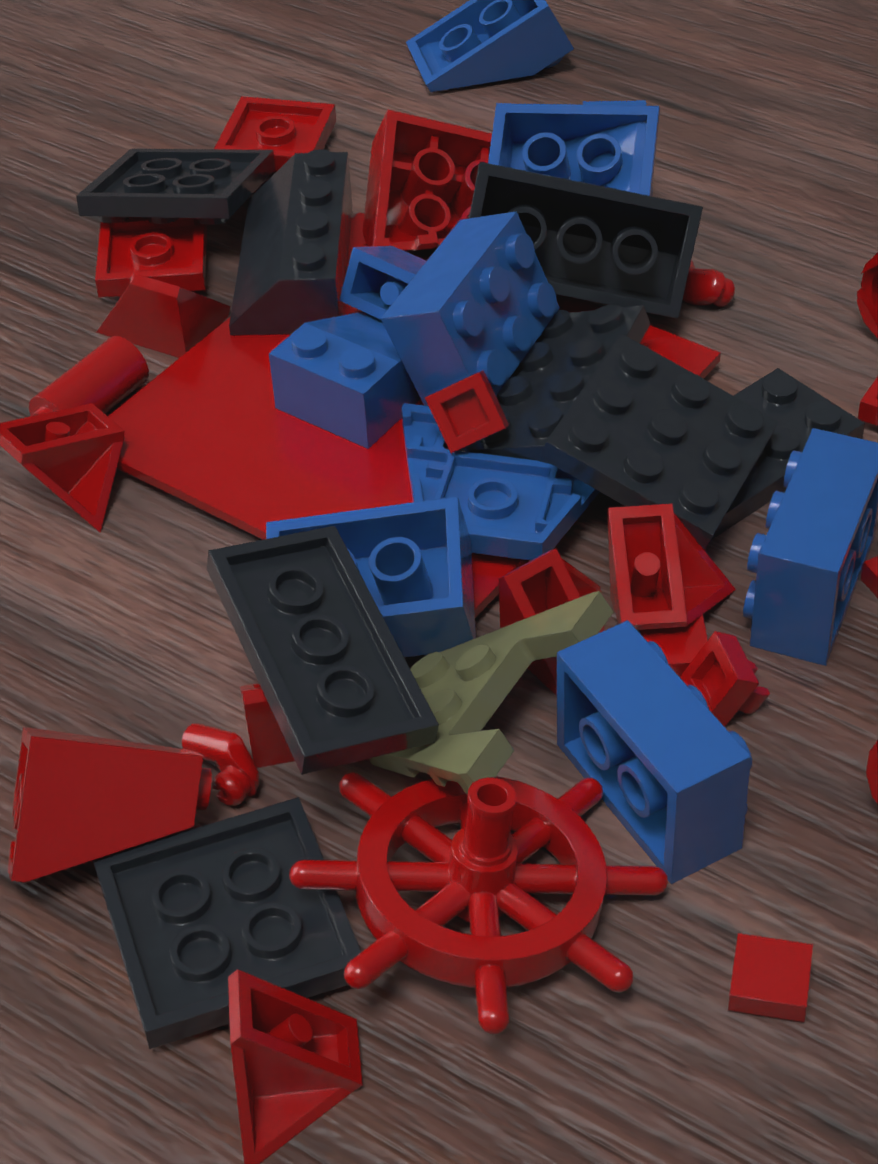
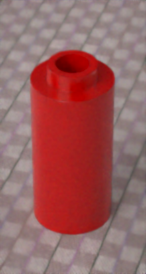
M111 336L34 396L29 402L30 416L93 403L103 413L107 414L148 380L149 369L147 362L138 348L130 341L120 336Z

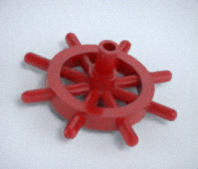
M355 772L348 773L342 777L339 783L341 795L371 817L360 837L357 861L300 860L293 864L290 869V881L298 889L356 891L360 913L376 941L346 965L344 978L349 986L355 989H364L401 961L409 968L435 980L452 985L475 988L478 1022L480 1027L489 1034H499L509 1024L507 987L520 986L537 981L557 972L570 962L611 991L624 992L629 989L634 979L630 966L591 939L598 926L604 896H654L663 893L668 885L667 874L663 869L656 866L606 865L599 841L590 827L581 818L603 796V787L594 778L582 779L558 799L534 786L498 776L476 780L470 785L468 794L464 792L458 782L448 781L443 787L437 785L433 779H429L403 789L391 797L362 775ZM461 823V829L454 835L453 839H450L436 829V827ZM404 843H408L433 862H397L390 860ZM542 847L548 850L560 863L522 864ZM398 891L438 893L414 910L405 902ZM528 893L573 895L567 905L556 914ZM505 913L528 931L501 936L499 917ZM458 916L470 923L471 935L453 931L443 926Z

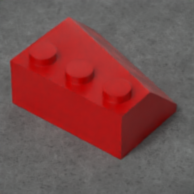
M387 109L371 148L362 230L367 247L394 246L403 251L438 248L459 220L469 219L479 163H488L492 133Z

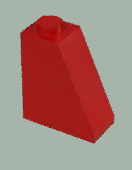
M23 727L12 816H14L13 829L17 830L16 841H11L8 861V874L11 881L28 882L194 827L196 809H207L211 793L212 771L210 768H202L203 755L194 750Z

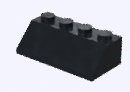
M319 149L308 153H295L249 198L229 323L230 335L292 334L306 322L342 316L343 302L339 301L347 271L353 206L348 152H330Z
M480 162L469 218L517 211L526 234L532 239L535 254L548 283L554 288L555 294L608 305L614 304L620 307L644 305L648 313L679 318L703 206Z

